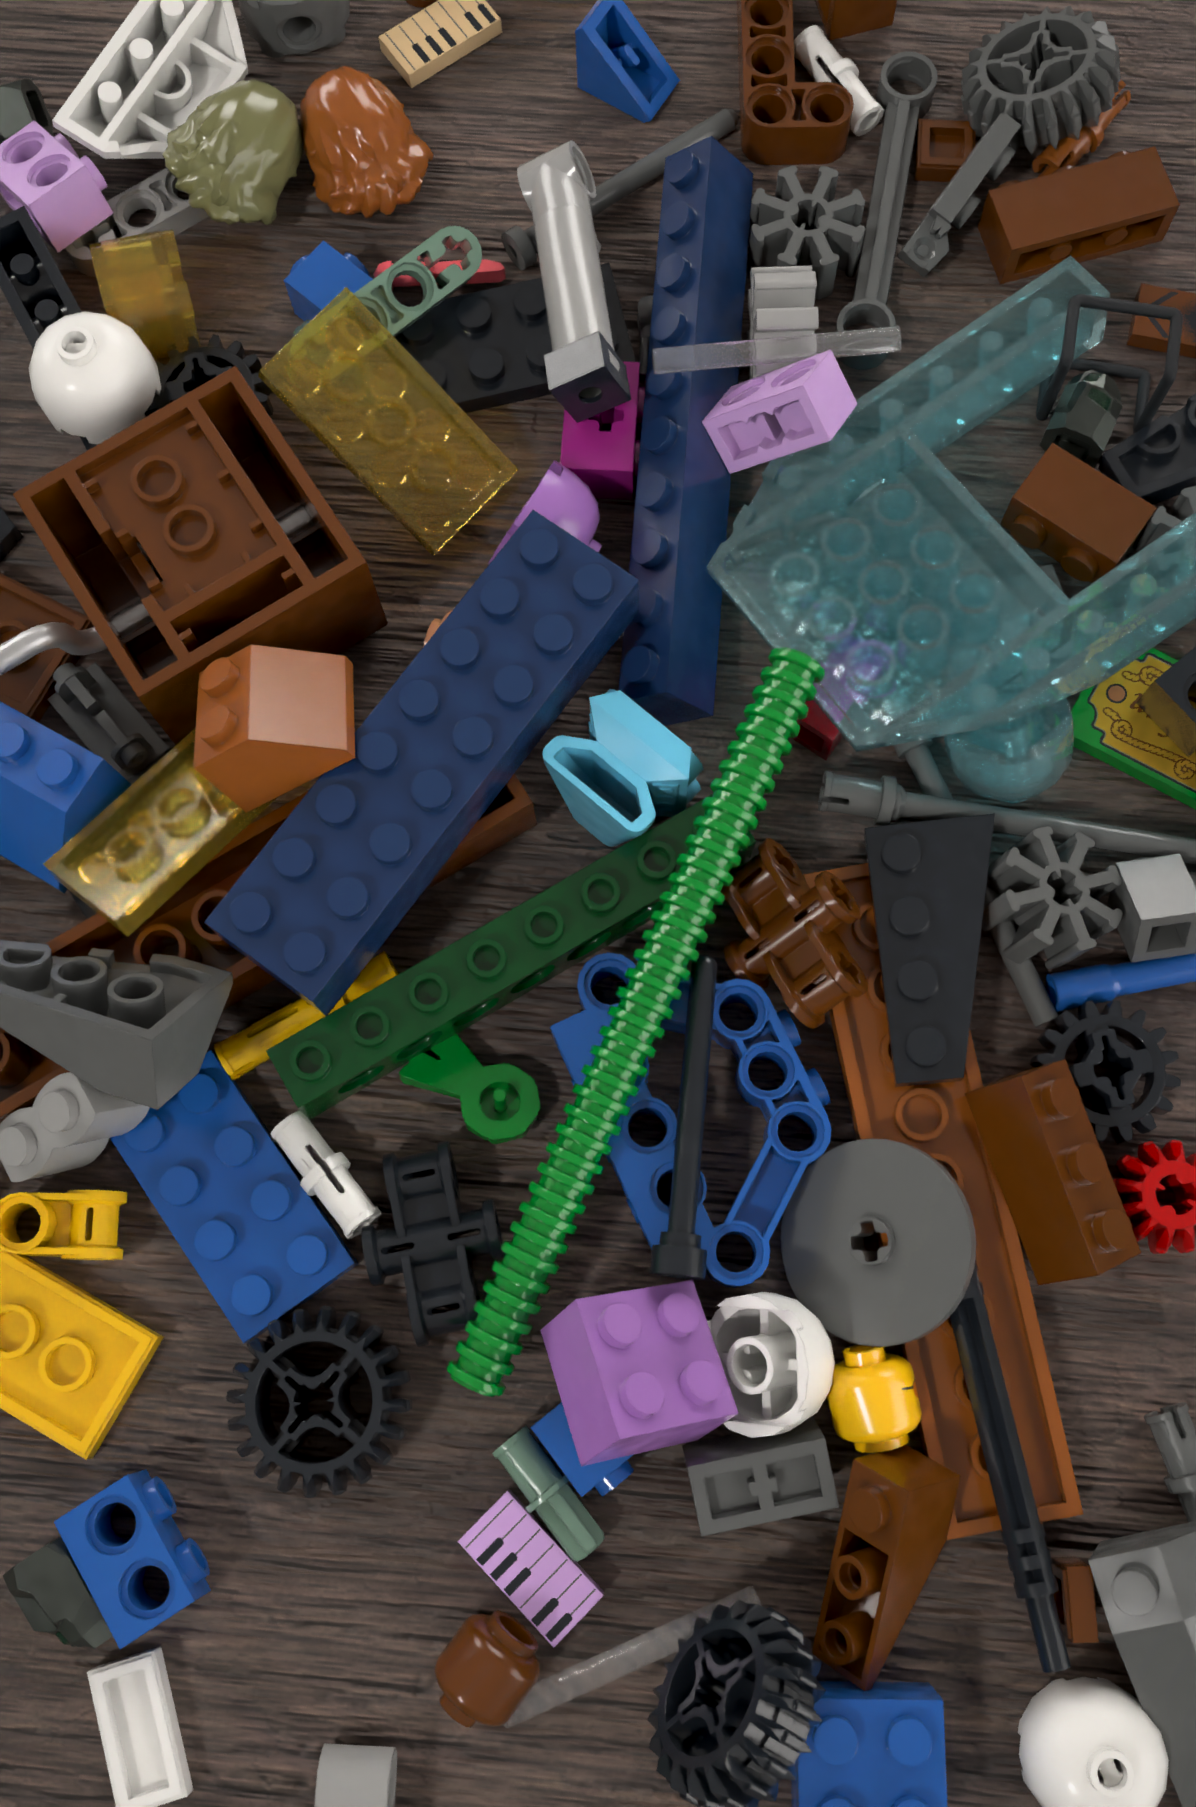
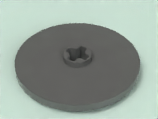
M860 1139L831 1149L815 1160L803 1173L784 1211L781 1226V1254L786 1276L795 1296L803 1306L820 1320L824 1329L839 1338L859 1345L873 1347L894 1346L909 1343L928 1335L943 1324L956 1310L968 1289L976 1259V1234L973 1217L961 1188L951 1174L937 1160L916 1147L902 1142L886 1139ZM874 1228L876 1232L886 1233L888 1237V1246L879 1248L878 1253L873 1250H865L864 1237L873 1235Z

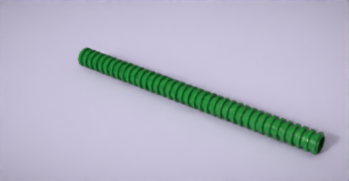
M787 647L774 648L768 656L769 662L772 665L762 669L760 678L764 683L763 685L755 686L752 691L755 703L746 705L743 711L747 721L738 723L735 729V733L739 737L738 741L729 742L727 752L731 756L729 760H722L718 767L722 776L721 778L713 779L710 784L714 794L712 797L704 798L701 804L705 814L704 816L695 817L693 825L697 829L696 834L687 835L684 843L689 849L686 854H679L676 859L680 869L678 873H670L667 879L672 887L669 892H661L659 900L663 903L661 911L655 910L652 912L650 918L655 923L653 929H646L642 934L643 940L646 941L644 949H636L633 957L638 961L635 969L627 968L624 975L629 979L626 988L619 987L616 992L620 1002L617 1007H609L607 1014L612 1017L609 1026L602 1025L598 1033L603 1036L600 1046L592 1045L590 1053L595 1056L591 1066L584 1064L581 1069V1073L586 1075L583 1084L576 1083L572 1092L577 1094L573 1105L566 1103L563 1109L569 1115L564 1124L558 1122L554 1129L555 1132L559 1133L556 1143L548 1142L545 1150L550 1153V1157L547 1163L539 1162L537 1171L542 1173L538 1183L531 1181L528 1186V1190L533 1193L529 1202L522 1201L519 1206V1210L524 1213L520 1222H512L510 1230L515 1233L512 1241H504L501 1246V1250L506 1253L503 1261L498 1260L494 1262L492 1270L497 1274L493 1281H485L483 1290L487 1293L484 1301H476L474 1306L478 1316L475 1321H467L464 1328L469 1336L466 1341H458L455 1349L460 1356L457 1361H449L446 1370L451 1375V1378L474 1392L494 1397L503 1395L506 1386L501 1381L504 1375H512L515 1369L513 1363L510 1362L512 1356L520 1355L523 1351L524 1346L519 1340L522 1334L529 1335L532 1331L533 1326L528 1320L531 1314L537 1315L541 1311L542 1306L537 1300L540 1294L545 1295L549 1293L551 1286L546 1282L549 1274L554 1275L558 1273L560 1266L555 1262L558 1253L566 1254L569 1248L564 1243L567 1233L575 1234L578 1228L573 1223L576 1213L583 1215L587 1208L581 1203L584 1195H592L595 1190V1186L590 1182L594 1174L601 1175L604 1170V1166L599 1164L602 1155L609 1156L613 1150V1147L608 1145L612 1134L619 1136L622 1130L616 1124L620 1115L628 1116L631 1110L625 1104L629 1095L636 1097L639 1092V1088L634 1086L638 1076L645 1077L648 1069L643 1064L646 1057L654 1058L657 1050L652 1047L654 1039H662L665 1034V1030L660 1027L663 1019L670 1020L673 1016L674 1011L669 1008L672 999L680 1000L682 996V991L678 989L681 980L688 981L691 976L690 971L686 969L689 961L697 962L700 954L695 950L697 943H705L708 938L704 928L706 924H714L717 916L712 910L715 905H722L725 900L721 890L723 886H731L733 882V876L729 872L732 867L740 866L742 858L738 855L740 849L748 848L750 844V838L746 834L748 830H756L759 824L755 814L765 810L767 801L763 796L765 793L773 792L775 788V781L772 779V776L781 774L784 768L780 758L781 756H788L792 750V744L788 740L789 738L797 737L800 732V725L797 723V720L806 718L809 709L805 703L815 699L817 689L814 687V683L823 681L825 670L821 667L820 663L801 651Z

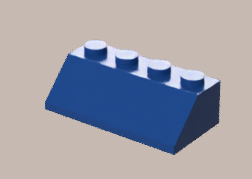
M0 701V856L65 894L136 788L102 757Z

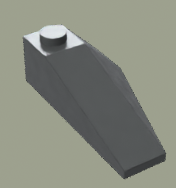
M0 940V1028L99 1091L158 1110L199 1073L233 986V974L229 971L172 955L153 954L149 961L150 965L115 962L114 950L92 948L88 956L60 957L52 956V950L48 944Z
M1196 1521L1101 1541L1088 1560L1113 1638L1144 1712L1161 1731L1169 1760L1168 1773L1182 1807H1196Z

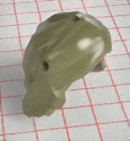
M256 79L241 80L205 98L189 115L184 124L177 126L176 129L168 133V147L162 153L168 171L177 178L175 188L178 191L189 194L188 203L192 208L204 209L213 221L225 222L228 225L237 222L242 224L262 222L265 225H270L277 216V202L289 178L297 177L296 170L303 154L302 131L298 124L296 106L283 92L269 83Z

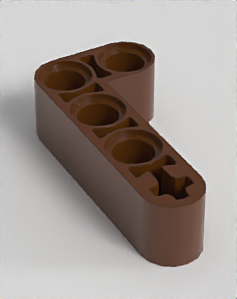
M737 0L740 141L743 153L749 160L761 165H818L836 161L846 150L854 106L852 95L845 87L837 83L795 82L792 0Z

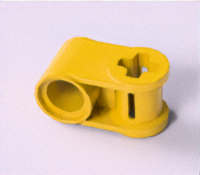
M69 1190L67 1193L19 1192L9 1194L0 1200V1249L5 1252L21 1255L55 1256L71 1260H123V1249L117 1246L120 1206L127 1203L128 1193L110 1190ZM34 1207L40 1215V1228L33 1239L24 1243L17 1235V1221L24 1211Z

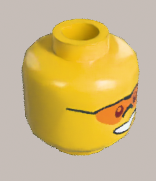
M858 1344L844 1349V1361L835 1364L832 1385L827 1395L835 1432L841 1439L853 1442L856 1451L884 1452L907 1444L909 1441L908 1433L916 1429L922 1417L911 1364L902 1356L885 1354L884 1346L873 1347Z

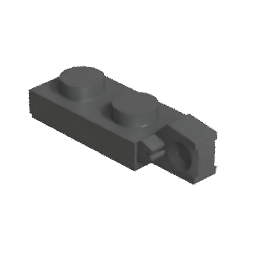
M1001 113L988 128L897 255L900 260H903L912 269L920 273L919 275L925 277L949 252L947 232L951 229L950 224L959 230L978 206L981 199L973 192L982 179L986 176L994 182L1016 151L1008 143L1021 125L1008 114Z

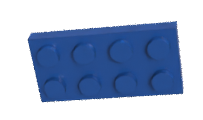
M210 1050L205 1055L199 1073L158 1110L149 1108L144 1119L134 1129L123 1135L110 1137V1139L242 1342L248 1343L252 1338H257L267 1331L268 1324L271 1321L282 1320L359 1263L315 1198L309 1196L300 1185L302 1179L277 1142L275 1143L271 1138V1133L236 1081L232 1080L231 1076L226 1073L217 1054Z

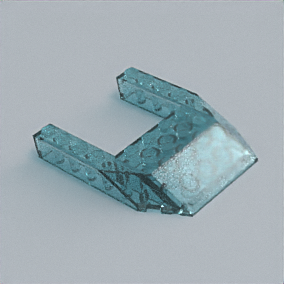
M1071 255L857 399V406L831 441L771 460L762 474L763 483L749 506L744 504L733 522L734 528L730 538L720 544L707 566L709 575L772 650L782 647L796 649L811 656L820 663L821 667L825 670V676L822 682L814 683V687L817 689L814 701L856 752L1005 725L1107 680L1196 618V512L1069 599L935 456L936 453L1055 373L1062 353L1068 302L1073 296L1085 294L1110 298V292ZM1080 307L1073 360L1103 340L1107 311Z

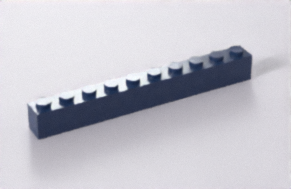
M713 136L707 137L665 158L629 573L639 579V612L624 630L619 690L664 726L711 717L714 713L731 474L728 472L702 420L729 388L738 384L753 173Z

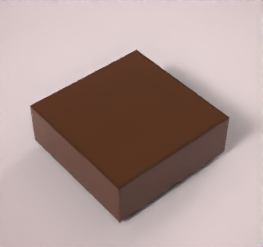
M918 120L915 139L914 181H951L975 147V130L970 127L969 121Z
M1051 1557L1053 1575H1056L1059 1591L1053 1593L1063 1636L1072 1643H1099L1093 1574L1090 1565L1077 1557Z

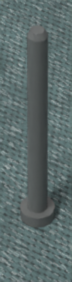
M733 109L720 110L596 186V197L590 201L592 217L662 175L665 169L666 157L707 137L713 136L718 140L733 131L738 123L736 112ZM515 225L502 233L505 250L517 268L524 270L536 263L535 252L538 250L534 225L524 231Z

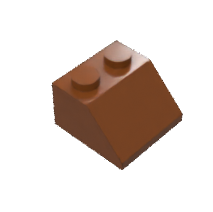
M251 644L227 658L222 657L214 660L205 670L199 673L193 768L246 813L355 758L353 663L346 656Z

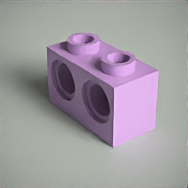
M34 120L0 144L1 195L13 211L25 206L40 236L57 253L113 214L112 209L101 192L107 187L102 174L86 155L79 158L71 144L61 133L53 137Z
M830 349L731 386L702 420V423L728 472L731 474L831 441L857 406V402Z

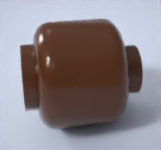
M499 1610L494 1611L491 1616L477 1614L468 1617L438 1657L434 1668L436 1680L443 1691L439 1699L440 1704L451 1718L465 1727H473L476 1721L494 1727L505 1724L512 1717L539 1678L540 1664L535 1655V1652L538 1650V1643L530 1631L514 1617Z

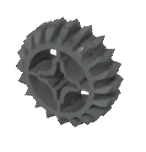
M1047 6L1040 15L1030 17L1024 12L1022 20L1011 24L1002 21L998 34L983 35L982 47L969 52V63L962 69L961 80L963 111L968 117L970 127L975 130V136L982 137L1001 113H1006L1021 125L1008 145L1014 150H1017L1020 146H1026L1032 155L1038 146L1050 144L1056 150L1058 141L1065 137L1079 140L1082 126H1098L1101 112L1112 109V99L1114 93L1119 91L1118 82L1121 79L1119 48L1115 44L1114 36L1108 31L1106 21H1094L1091 11H1086L1076 16L1071 6L1066 7L1060 13H1052Z

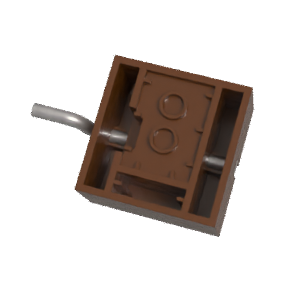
M236 366L13 493L16 501L94 626L85 630H77L66 623L50 622L36 625L21 632L0 645V676L48 649L60 648L72 655H88L108 648L139 700L177 747L195 736L199 673L205 670L214 660L222 657L227 658L251 644L338 655L388 625L366 560ZM139 541L150 560L144 557L136 542Z

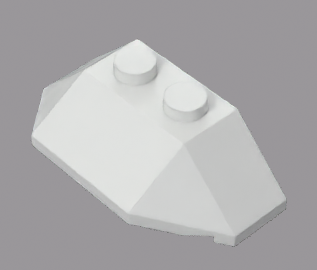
M139 0L53 118L54 128L105 159H164L162 153L168 147V133L176 129L177 126L184 124L189 115L205 98L244 80L248 74L247 61L232 0Z

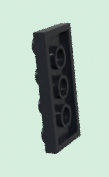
M610 263L601 264L614 350L622 361L636 362ZM542 277L446 298L390 340L410 426L552 394L548 388L544 355L552 352Z

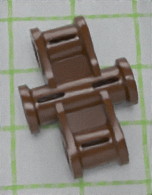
M767 838L759 844V853L735 872H729L733 876V882L731 886H723L721 890L725 900L749 935L742 942L735 940L726 945L724 956L729 968L737 979L750 980L759 985L763 990L768 987L769 977L772 976L790 1011L805 1026L815 1029L825 1022V1013L850 995L857 998L868 991L865 975L834 930L843 922L852 924L858 920L861 915L860 909L847 887L834 874L828 871H822L817 875L814 880L815 886L810 889L792 856L777 841Z

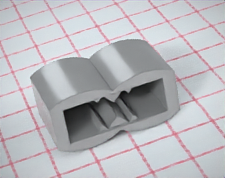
M71 1072L60 1074L44 1085L38 1093L33 1106L14 1111L0 1123V1160L11 1182H21L84 1167L93 1162L102 1153L110 1137L123 1135L139 1125L150 1107L99 1091Z

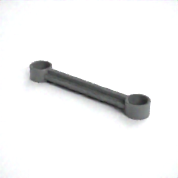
M901 52L891 56L882 67L878 84L876 102L884 109V121L868 207L865 234L853 299L839 313L833 339V348L838 359L846 366L858 370L872 369L885 361L890 353L896 330V320L892 311L887 307L917 124L918 120L923 118L930 110L938 78L933 62L917 52ZM899 80H908L918 84L924 91L915 95H904L896 92L889 84ZM854 324H869L877 328L882 333L884 339L874 345H860L850 340L844 330Z

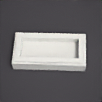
M161 1646L89 1670L87 1675L116 1807H157L187 1797L194 1789Z

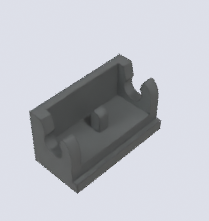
M814 1417L807 1419L790 1431L777 1435L750 1438L736 1433L682 1445L701 1537L839 1507L826 1440Z

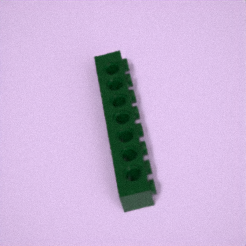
M703 800L266 1050L298 1109L309 1119L314 1118L408 1063L410 1059L427 1052L435 1045L463 1031L651 921L652 912L655 910L661 911L663 903L659 900L661 892H669L672 887L667 880L670 873H678L680 869L676 862L678 855L686 854L689 849L684 843L687 835L696 834L697 829L693 825L695 817L704 816L705 810L701 805ZM749 830L746 835L750 838V844L748 848L739 850L738 855L741 856L742 862L739 867H732L730 870L732 872L738 870L751 858L756 840Z

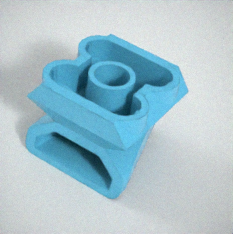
M609 689L605 694L589 697L590 722L588 724L590 740L564 735L556 736L544 747L542 755L544 764L573 818L603 844L614 847L645 833L655 822V816L673 817L684 811L686 805L701 790L696 777L703 771V765L691 751V747L621 690Z

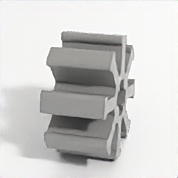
M812 265L751 267V289H748L750 330L747 331V349L750 352L749 380L817 355L814 330L819 327L818 307H814L817 279L815 271H812Z

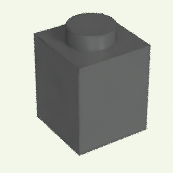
M1181 855L1142 857L1130 861L1116 862L1122 884L1110 891L1107 906L1112 910L1120 909L1123 913L1117 929L1131 963L1195 954L1196 887Z

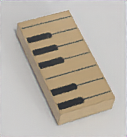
M438 0L378 36L383 54L407 84L413 88L502 33L501 18L486 0Z

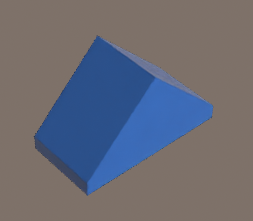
M597 0L575 30L578 88L643 123L651 121L680 79L624 1Z

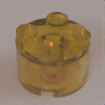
M173 229L89 244L107 315L130 326L150 351L154 360L169 357L167 351L178 349L180 353L187 351V346H189L188 337L194 336L200 345L194 320V310L187 282L184 281L181 271V261Z

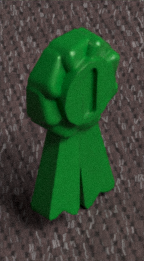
M457 1034L429 1050L439 1060L421 1053L410 1059L409 1063L400 1070L399 1077L404 1084L460 1099L462 1116L467 1129L492 1144H500L523 1138L540 1113L538 1087L530 1075L509 1063L483 1067Z

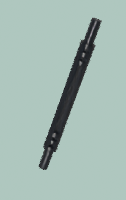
M975 1259L974 1270L968 1289L956 1310L951 1314L950 1320L1002 1527L1000 1532L1003 1544L1006 1545L1008 1551L1007 1560L1010 1571H1013L1015 1579L1013 1585L1016 1597L1025 1599L1042 1671L1046 1673L1059 1672L1071 1667L1053 1593L1059 1591L1056 1575H1053L1051 1567L1052 1558L1049 1549L1046 1547L1044 1539L1046 1535L1036 1508L983 1295H985L982 1282H979L977 1274L978 1266Z

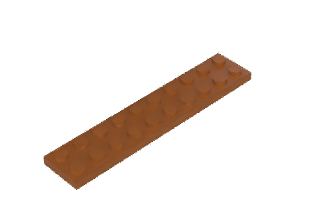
M864 863L825 870L834 874L847 887L858 904L861 913L860 918L854 923L847 924L843 922L834 930L865 975L868 991L857 998L850 995L829 1010L856 1140L886 1139L916 1147L937 1160L943 1167H946V1170L961 1188L973 1217L976 1234L977 1274L979 1282H982L985 1293L983 1298L1040 1522L1083 1515L1018 1232L965 1096V1093L983 1086L970 1029L964 1078L962 1081L895 1087L868 864ZM822 871L803 874V878L810 889L815 886V877ZM876 1232L879 1247L888 1246L887 1234ZM949 1317L928 1335L915 1341L901 1344L903 1357L911 1364L922 1412L918 1428L924 1455L961 1476L946 1540L1002 1529Z

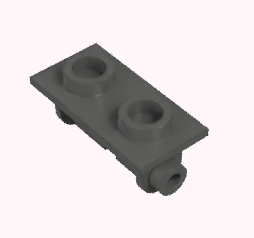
M96 662L87 669L76 667L73 663H65L54 672L53 679L56 681V693L47 700L86 747L94 754L106 760L126 780L170 751V748Z

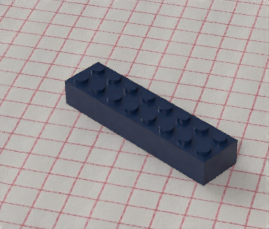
M532 510L355 732V758L319 777L204 923L222 940L327 1016L638 614L639 579L535 510Z

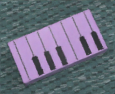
M508 1489L458 1540V1543L554 1648L604 1596V1591L577 1562L571 1560L560 1543L532 1513L527 1512L526 1506Z

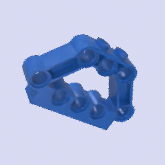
M607 952L596 955L587 961L579 973L577 983L582 1012L550 1026L552 1037L572 1078L573 1087L576 1083L583 1084L586 1075L581 1073V1069L584 1064L591 1066L595 1056L590 1053L592 1045L600 1046L603 1036L598 1033L602 1025L609 1026L612 1019L607 1014L609 1007H617L619 1004L608 1005L596 1000L592 994L594 986L598 981L606 977H616L627 985L629 979L624 974L627 968L635 969L636 965L633 961L622 954ZM690 978L688 981H680L678 989L682 991V996L680 1000L672 999L669 1008L674 1013L670 1020L663 1019L660 1027L664 1030L685 1034ZM733 979L722 984L716 983L711 1040H714L725 1049L732 1050L738 1063L735 1074L737 1092L745 1102L754 1107H759L767 1122L764 1128V1143L723 1223L716 1227H713L703 1206L707 1185L704 1174L700 1170L695 1234L702 1236L701 1249L707 1250V1275L721 1286L732 1288L751 1284L763 1275L770 1259L769 1240L805 1169L824 1154L830 1143L832 1130L828 1115L823 1107L831 1103L828 1091L814 1067L805 1071L794 1047L801 1044V1039L792 1018L785 1009L776 1012L764 990L752 981L744 979ZM733 1002L742 1003L753 1012L755 1023L748 1030L733 1031L727 1028L721 1021L719 1015L721 1008ZM646 1057L643 1066L648 1069L645 1077H637L634 1086L639 1088V1092L636 1097L629 1095L625 1105L630 1107L631 1110L628 1116L620 1115L616 1125L620 1126L622 1130L619 1136L611 1135L608 1145L612 1146L613 1150L609 1156H605L608 1162H611L627 1197L626 1201L636 1223H639L652 1251V1245H659L660 1232L668 1230L669 1207L664 1205L658 1198L656 1188L664 1176L673 1173L677 1120L675 1113L668 1104L658 1098H652L647 1087L649 1062ZM759 1060H769L777 1064L783 1075L782 1086L772 1091L757 1088L749 1078V1066ZM651 1114L660 1118L667 1131L663 1141L657 1146L649 1148L636 1144L628 1132L631 1122L636 1117ZM796 1118L805 1122L812 1134L810 1147L800 1152L791 1151L784 1147L778 1137V1124L784 1119ZM735 1234L742 1236L749 1242L753 1256L752 1262L746 1270L738 1273L730 1272L718 1262L716 1247L722 1237Z

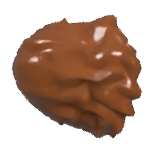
M348 66L328 71L316 78L308 87L305 97L300 103L303 149L315 174L313 186L315 187L316 197L322 202L327 203L329 209L336 214L354 215L361 212L366 219L371 218L378 210L385 215L393 213L397 205L410 204L415 199L416 193L421 190L428 162L433 160L434 153L414 133L411 121L403 112L404 104L399 102L388 87L379 80Z

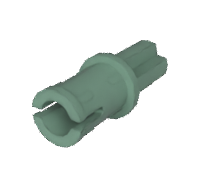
M527 1425L492 1453L495 1458L499 1459L513 1481L530 1502L525 1507L527 1512L531 1513L535 1510L571 1560L578 1562L586 1558L601 1545L605 1539L604 1532L568 1485V1478L560 1474L530 1434V1429Z

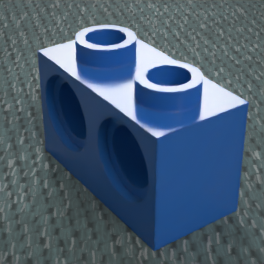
M147 1469L124 1476L54 1521L119 1649L138 1639L211 1591L205 1579L210 1574V1569L202 1550L193 1539L188 1538L184 1540L172 1518L177 1508L171 1492L159 1477L155 1476L151 1479ZM118 1503L127 1505L133 1511L136 1518L135 1532L130 1540L117 1536L111 1526V1514ZM148 1566H156L162 1569L168 1577L170 1589L165 1602L155 1601L145 1592L143 1577Z

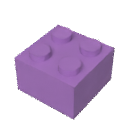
M693 1280L575 1299L540 1330L581 1466L696 1441L738 1414Z

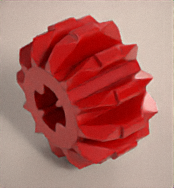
M1178 1140L1166 1142L1162 1151L1153 1141L1142 1143L1138 1146V1158L1125 1155L1117 1161L1118 1168L1126 1179H1113L1119 1196H1123V1207L1126 1215L1132 1219L1131 1225L1136 1240L1138 1242L1148 1235V1246L1153 1254H1165L1171 1244L1179 1253L1192 1252L1195 1250L1196 1153L1185 1159L1183 1144ZM1172 1188L1175 1193L1176 1202L1160 1206L1157 1201L1156 1192Z

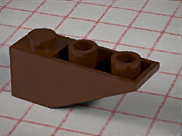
M906 1444L893 1450L876 1452L853 1459L812 1649L813 1655L863 1691L872 1689L946 1542L961 1477Z

